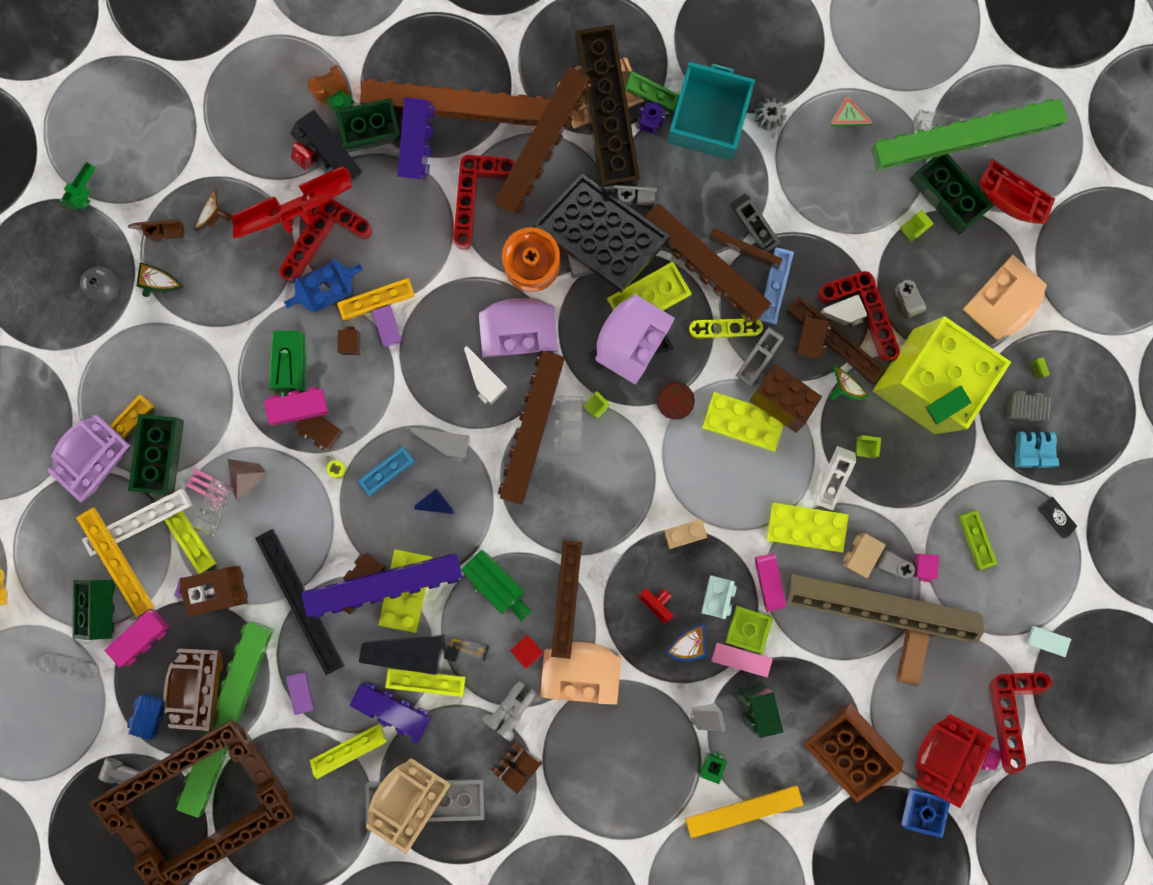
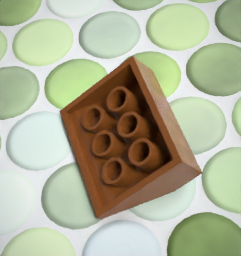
M848 703L836 712L803 744L856 802H859L898 775L902 770L904 762L851 703Z

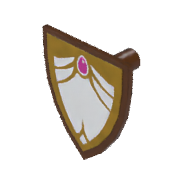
M217 188L214 189L206 201L196 222L195 231L201 230L206 225L213 227L219 217L227 221L231 220L232 214L219 208Z

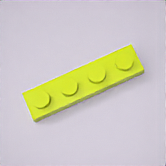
M184 511L164 520L198 574L206 572L217 564Z
M388 668L386 688L463 697L466 677L439 673L433 675Z
M377 724L311 759L313 776L318 779L386 743L387 740L383 727Z

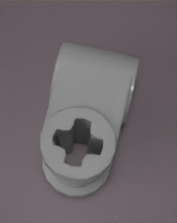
M905 280L895 287V295L907 319L926 311V304L913 281ZM908 288V291L903 292V289Z
M886 550L882 551L874 566L880 571L901 579L911 578L915 573V567L912 563ZM901 567H905L907 573H903Z

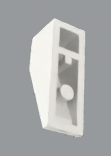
M466 346L464 350L476 388L480 393L478 397L485 404L489 402L492 405L508 388Z
M836 447L815 504L834 510L856 463L855 452Z

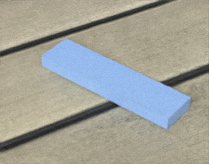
M777 247L774 250L773 255L782 258V264L779 270L770 267L763 296L772 304L759 318L761 322L772 325L777 324L794 254L793 251Z

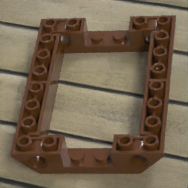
M233 720L224 723L89 802V805L111 835L118 832L137 860L134 869L146 885H179L295 816L286 790L245 728ZM226 746L233 762L237 763L240 761L258 788L256 796L262 806L166 861L127 803Z

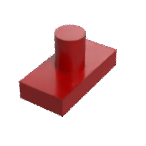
M646 588L637 595L663 623L669 622L674 616L664 606L672 597L667 590L663 589L655 597Z

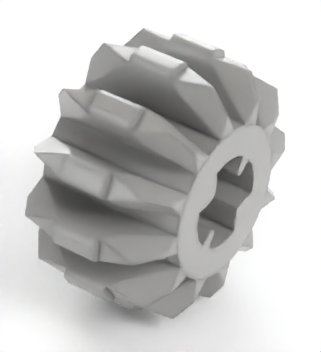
M767 98L764 103L760 102L758 104V108L755 109L754 113L757 115L755 121H761L759 128L764 125L766 126V131L770 127L774 131L777 129V126L781 127L783 125V121L786 120L787 116L784 114L786 108H781L782 101L777 104L775 103V98L772 99V102Z

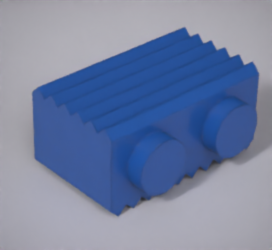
M148 694L139 695L133 704V709H135L134 715L130 717L127 728H130L128 734L152 740L157 736L163 717V698Z

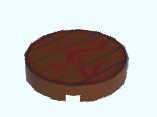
M680 382L666 384L657 396V407L660 413L668 419L680 420L685 418L693 410L695 404L692 390L686 384Z

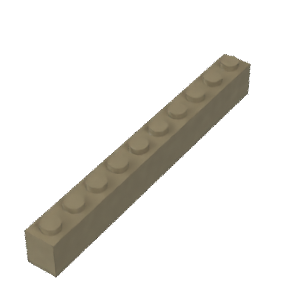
M795 574L791 575L787 584L786 604L975 644L979 642L984 633L982 614Z

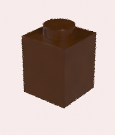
M346 326L343 327V330H338V353L340 355H360V332L355 330V327Z

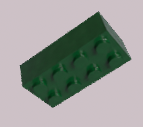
M949 154L933 157L909 179L958 235L967 230L994 206Z
M138 414L128 491L170 495L175 492L184 420L175 417Z
M762 683L739 688L740 693L737 694L740 706L742 705V708H744L745 713H742V718L747 728L749 727L750 731L752 730L753 734L755 733L759 738L784 733L774 692Z

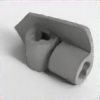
M617 185L602 187L609 193H617L616 198L628 206L633 203L634 199H636V205L654 206L656 187ZM623 194H628V199H624Z

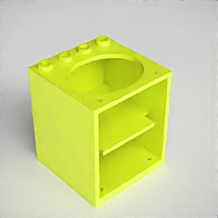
M944 316L911 331L900 348L899 356L892 360L872 392L933 434L966 430L1000 381L1011 361ZM962 385L972 403L941 423L935 424L925 407L954 388Z

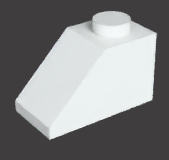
M859 294L823 308L820 311V314L845 326L863 323L862 319L867 316Z

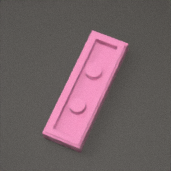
M717 642L711 658L712 662L767 678L773 660L766 656Z

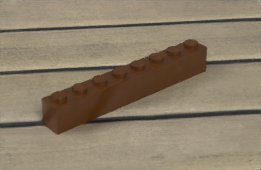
M571 66L568 67L493 203L511 214H517L523 210L525 198L532 194L535 188L533 186L536 179L539 180L544 172L543 166L546 162L549 163L554 153L552 150L555 145L558 146L562 141L563 135L561 134L565 128L568 129L573 121L571 117L574 111L577 112L580 109L584 93L588 94L592 87V79Z
M657 203L645 216L647 220L670 235V240L665 246L671 250V254L676 259H681L689 271L696 272L699 275V279L704 284H709L717 296L724 297L727 300V304L732 309H737L745 321L755 324L769 309L772 303L662 205Z
M542 351V354L537 356L535 366H538L536 374L532 373L530 379L532 389L531 392L527 391L524 400L527 406L525 410L522 409L519 420L522 421L521 427L516 428L514 439H517L515 447L511 446L508 456L511 458L510 465L506 464L503 476H506L504 484L500 483L498 494L501 495L500 499L520 505L524 503L565 361L563 356Z

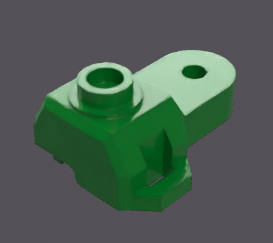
M88 162L83 165L71 184L67 183L64 187L65 193L61 197L60 203L72 210L86 209L90 203V200L87 199L90 192L86 183L96 169L94 165Z

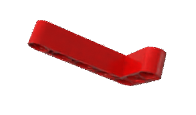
M465 155L462 157L459 169L454 225V242L460 250H467L472 245L478 177L506 180L511 170L504 172L502 168L507 165L513 168L515 163L512 159L481 155ZM467 163L474 164L471 169H466L465 165ZM486 164H491L493 166V168L488 171L483 169V167ZM466 181L472 182L470 187L466 188L463 186ZM468 199L471 203L468 206L461 205L462 201ZM462 218L469 219L466 225L460 224ZM461 236H466L468 238V240L465 243L458 242V239Z
M333 199L319 205L311 218L312 223L305 227L280 266V276L289 283H295V278L301 277L334 224L339 225L360 239H367L372 234L369 222ZM329 206H335L333 212H326ZM344 216H351L348 222H342ZM319 222H324V226L322 228H316V225ZM360 226H367L364 232H358ZM313 237L314 242L310 245H307V239ZM300 253H304L303 259L297 261L296 256ZM289 269H293V275L286 277V272Z
M862 271L827 283L820 288L817 297L824 304L859 294L867 313L865 321L880 360L890 362L899 356L900 348L876 282L870 272ZM859 278L866 279L867 285H862L859 282ZM843 283L847 284L849 291H844L841 285ZM824 290H829L832 296L830 298L826 297L823 293ZM866 295H870L873 298V303L867 302ZM873 313H877L880 316L879 321L873 319ZM880 330L886 333V339H882L879 336ZM886 348L892 350V357L886 355Z
M1045 673L999 674L989 683L1002 767L1008 774H1017L1026 767V757L1015 695H1037L1050 688L1052 681ZM1017 680L1023 683V688L1017 685ZM1036 680L1041 681L1043 687L1038 686ZM997 681L1003 683L1004 689L998 686ZM1001 700L1007 703V708L1001 705ZM1004 720L1010 722L1011 728L1005 726ZM1007 739L1014 743V748L1008 745ZM1011 759L1016 761L1017 768L1011 765Z

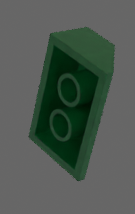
M392 98L335 110L343 145L348 153L401 141V131Z
M73 580V639H112V634L114 633L113 614L115 611L113 604L115 586L113 580Z

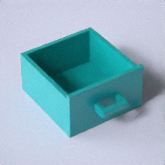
M689 62L667 143L732 161L738 146L755 79L733 74L734 69L712 63L711 67Z

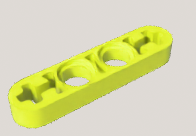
M744 319L696 320L690 324L688 331L690 336L696 339L755 337L762 332L763 324L758 319L755 326H759V329L756 332H753V329H746V333H743V323H746L745 327H750L752 322L749 323ZM737 323L740 326V332H731L730 325ZM705 324H708V334H705L706 330H701L699 334H696V331H692L696 325L699 328H705ZM713 324L721 326L719 334H714L711 331Z

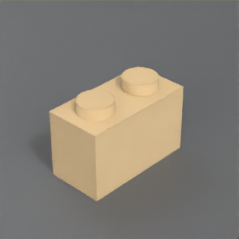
M702 519L663 530L668 549L707 538Z
M861 533L855 537L852 543L854 545L852 551H848L845 555L843 567L867 579L885 544L866 533Z

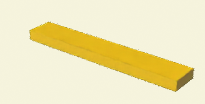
M95 507L77 516V521L136 618L155 607Z
M795 785L685 817L690 837L694 838L804 805L799 788Z

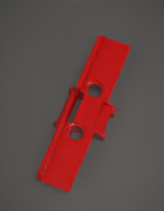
M342 166L299 185L303 196L282 205L273 196L232 214L233 238H239L263 230L280 222L286 232L290 233L293 231L291 227L293 225V218L300 215L306 225L311 224V218L313 217V211L316 210V206L352 188L349 170Z

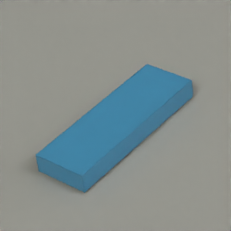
M403 446L357 482L370 497L415 463V460Z

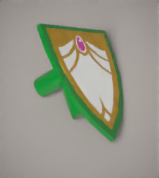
M833 366L838 387L829 394L831 400H835L840 394L851 400H865L869 397L864 388L852 376L839 367Z

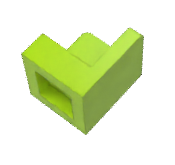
M920 210L903 224L900 229L912 242L934 223L923 210Z
M596 391L594 396L583 407L597 420L610 407V404Z
M864 435L857 437L855 456L866 458L879 457L881 438Z

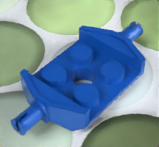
M332 259V262L301 278L296 277L295 295L284 301V304H286L287 309L297 303L299 305L302 304L312 313H315L353 294V275L364 270L360 263L349 269L337 260ZM329 283L330 289L327 292H322L320 290L321 284Z

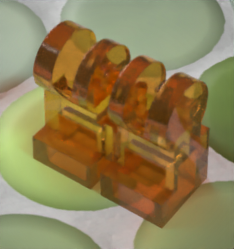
M337 65L330 68L331 73L322 77H311L308 81L309 90L320 104H327L326 99L341 89L345 95L348 93L352 95Z

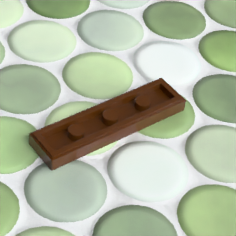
M712 229L710 233L711 241L779 270L782 264V258L716 229Z

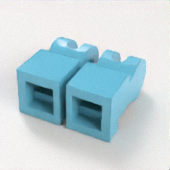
M1024 431L1017 432L1015 438V467L1053 468L1059 466V458L1056 455L1057 437L1055 432H1047L1046 437L1044 432H1038L1037 435L1034 432H1028L1027 437Z

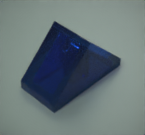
M438 489L432 491L414 506L415 510L447 514L455 513V510Z

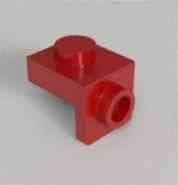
M297 142L293 145L291 159L304 170L315 162L312 158L313 153L301 143Z

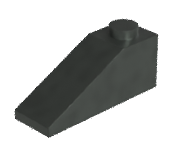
M746 193L730 204L762 250L768 252L781 243L751 197Z

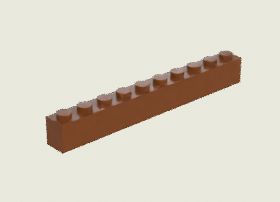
M375 79L362 80L360 95L361 105L392 98L395 112L403 113L404 97L433 102V106L436 108L435 116L526 126H536L550 102V99L543 96L530 98L524 94L511 96L504 92L491 94V92L485 90L472 92L470 89L454 90L451 87L435 88L432 85H424L422 87L416 86L413 83L403 85L394 81L383 83Z

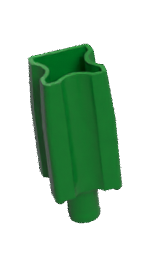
M273 330L270 349L269 390L280 393V397L288 396V393L293 391L304 393L306 383L305 334H302L301 331Z
M480 550L461 569L473 584L474 591L476 593L479 591L501 614L510 609L522 622L532 612L520 599L525 592L524 589L484 550Z

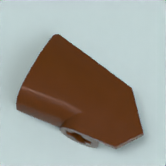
M180 219L136 222L128 225L129 229L142 230L143 234L153 242H160L164 237L165 239L183 238L185 235L184 225Z

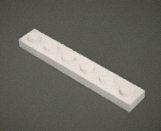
M183 488L107 526L116 543H119L193 505ZM88 537L83 538L82 541L89 555L97 554Z

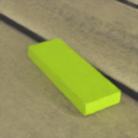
M978 510L958 516L978 571L997 565L996 557Z

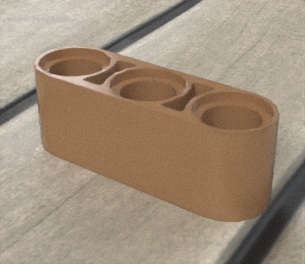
M906 630L897 671V682L913 686L919 685L930 634Z

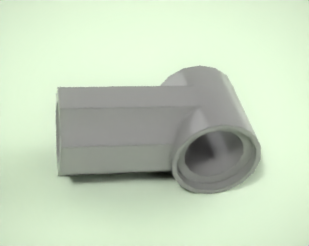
M106 758L98 778L107 783L116 782L121 784L141 771L122 765L123 763L117 759Z

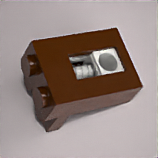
M241 566L226 567L180 578L179 582L186 617L248 604V594L245 590L244 574Z

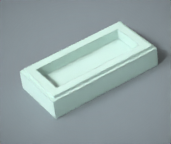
M1032 626L1026 644L1066 657L1071 639Z

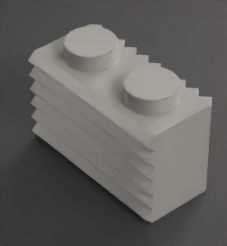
M1014 391L1013 394L1007 395L1005 418L1036 422L1049 421L1051 398H1046L1045 394L1033 393L1031 396L1025 395L1026 392Z

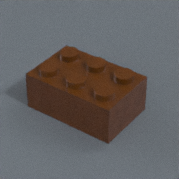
M774 364L749 401L797 433L806 424L823 396Z

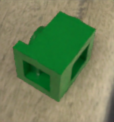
M712 751V754L707 752L702 768L699 771L700 777L720 784L727 761L723 759L724 755L716 751ZM711 762H716L715 768L709 767Z

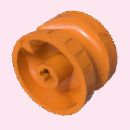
M523 228L514 232L507 239L502 250L505 274L512 285L522 291L538 292L548 288L556 280L560 270V251L555 239L549 233L539 228Z

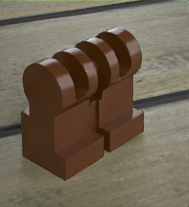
M513 741L510 745L517 754L508 749L504 753L517 766L514 768L510 761L500 757L498 761L505 770H502L497 765H494L491 770L512 791L518 794L543 761L527 751L521 744Z

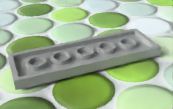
M484 779L446 780L451 785L427 822L484 820ZM382 782L365 783L366 823H368L370 803Z

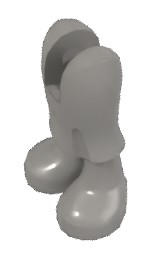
M521 680L514 685L494 714H486L481 719L490 728L496 730L506 713H508L510 716L500 726L497 733L510 742L514 737L513 728L518 719L520 720L522 713L530 705L536 694L533 689H530L523 700L517 695L525 685Z

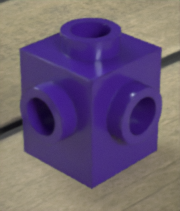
M646 102L645 107L640 108L637 117L640 119L638 129L656 135L659 125L663 126L665 121L664 107H661L656 102Z

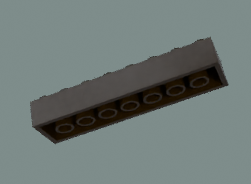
M614 24L576 30L575 42L580 71L592 79V87L588 94H585L600 186L605 187L637 182L640 180Z

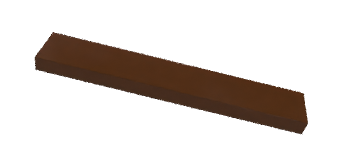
M800 296L786 310L803 326L806 316L827 320ZM829 321L828 325L831 326L829 337L825 336L824 344H827L833 352L873 385L886 369Z
M563 540L551 657L571 658L582 542Z

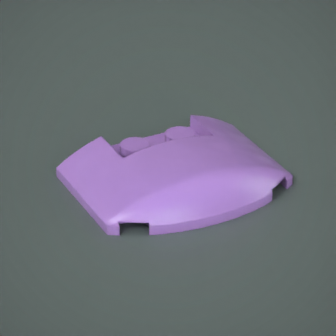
M636 294L631 296V298L619 304L605 321L597 340V356H595V361L636 384L675 318Z
M513 298L496 302L479 312L482 358L542 353V351L558 352L553 305L537 299Z
M93 415V418L81 420L63 435L52 453V468L48 467V473L80 503H83L99 488L98 486L119 461L125 458L131 447L99 415Z

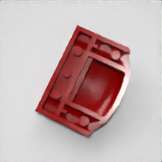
M993 158L990 159L979 181L987 198L1005 214L1023 222L1043 225L1046 223L1055 198Z
M949 714L946 716L947 718L937 722L922 742L916 761L918 774L916 784L961 808L991 749L995 737Z

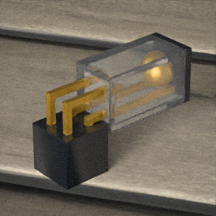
M453 638L451 644L446 648L444 659L456 662L460 652L461 654L485 661L489 646L466 638L463 641ZM453 641L462 643V646L453 647Z

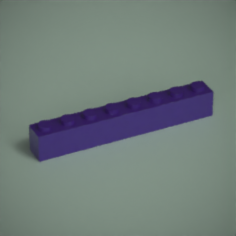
M456 553L302 591L301 595L307 617L312 616V619L323 617L326 612L332 611V614L342 612L345 607L351 606L352 609L362 607L365 602L370 601L371 604L383 601L382 598L390 596V599L401 597V593L409 591V594L420 592V588H437L443 582L453 584L459 582V578L463 577L458 556Z

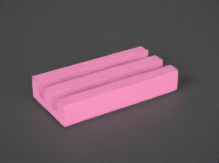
M194 469V473L190 476V481L187 482L186 486L222 503L230 485L198 469ZM200 475L224 487V490L222 491L198 479L197 476ZM194 482L221 494L220 497L194 485Z

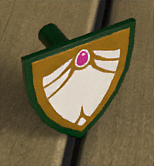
M139 263L136 287L143 288L142 295L144 297H149L151 291L166 293L183 288L174 277L165 271L148 264Z

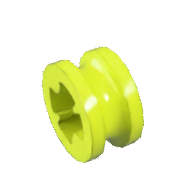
M333 460L327 465V472L331 477L339 478L344 475L346 469L341 461ZM334 464L341 466V471L338 470L340 473L332 472L331 468H334Z

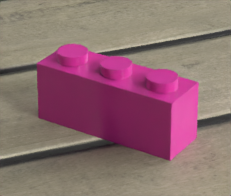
M319 387L308 388L307 392L304 393L299 391L289 392L288 396L284 397L273 395L264 401L270 426L329 414L325 393Z
M155 609L148 610L104 651L119 668L124 666L130 667L137 661L136 657L140 653L144 654L152 647L151 643L154 640L158 641L167 634L166 630L170 626Z

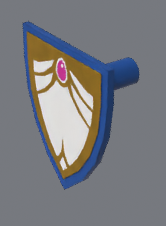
M705 624L696 626L680 635L671 644L666 654L672 659L683 662H690L701 658L705 659L708 655L705 643Z

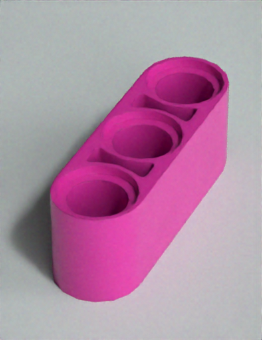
M775 554L756 556L755 565L766 612L786 608Z

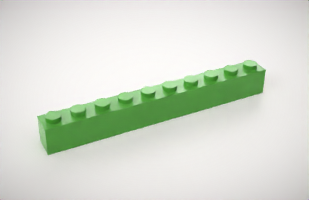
M1051 98L1043 101L1042 104L1035 105V103H1030L1021 109L1013 107L1000 114L992 112L983 118L975 116L966 122L958 120L945 127L937 125L928 131L920 129L911 135L900 134L895 136V139H879L871 148L876 170L878 171L1059 128L1068 120L1062 99L1054 100Z
M254 621L248 622L243 626L240 634L242 639L240 643L236 644L233 652L235 657L233 661H230L226 670L228 672L227 678L222 681L219 688L221 693L219 698H217L216 711L219 712L212 730L230 720L237 724L239 723L273 634V628ZM226 746L192 766L190 773H187L183 784H185L184 790L179 793L176 799V803H178L176 810L197 818L204 814L228 751Z

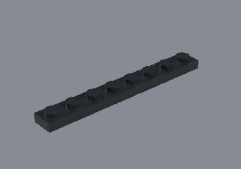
M271 529L256 537L255 539L325 675L345 666L321 619H312V616L307 617L301 595L302 591L306 590L275 530Z

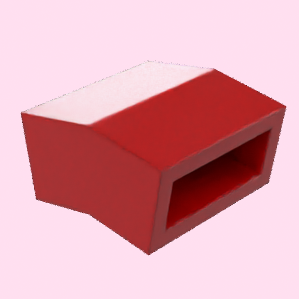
M528 635L510 650L525 669L543 654L542 650Z

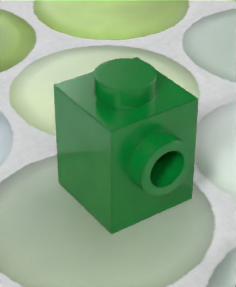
M342 89L326 99L335 115V110L353 107L352 104L355 103L349 93L345 95Z

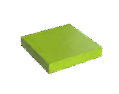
M735 606L725 643L763 654L773 617Z

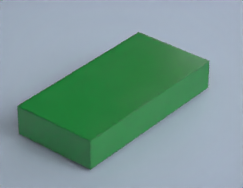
M962 385L925 408L934 423L939 424L972 402Z

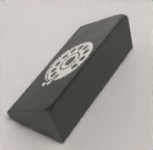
M1053 496L1037 508L1061 538H1068L1077 528V525Z

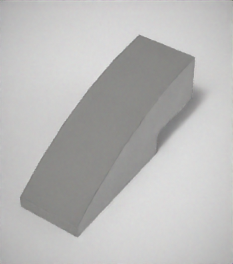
M769 326L735 376L752 386L784 340V336Z

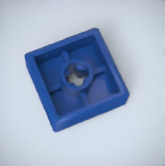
M909 788L901 825L908 830L942 838L950 803L934 793ZM927 808L929 814H925L924 816L922 812Z

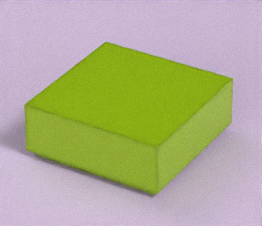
M1044 357L1031 361L1030 364L1036 379L1050 375Z

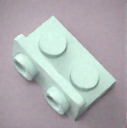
M710 575L701 613L722 619L730 616L732 610L730 599L735 596L737 588L734 585L735 581Z

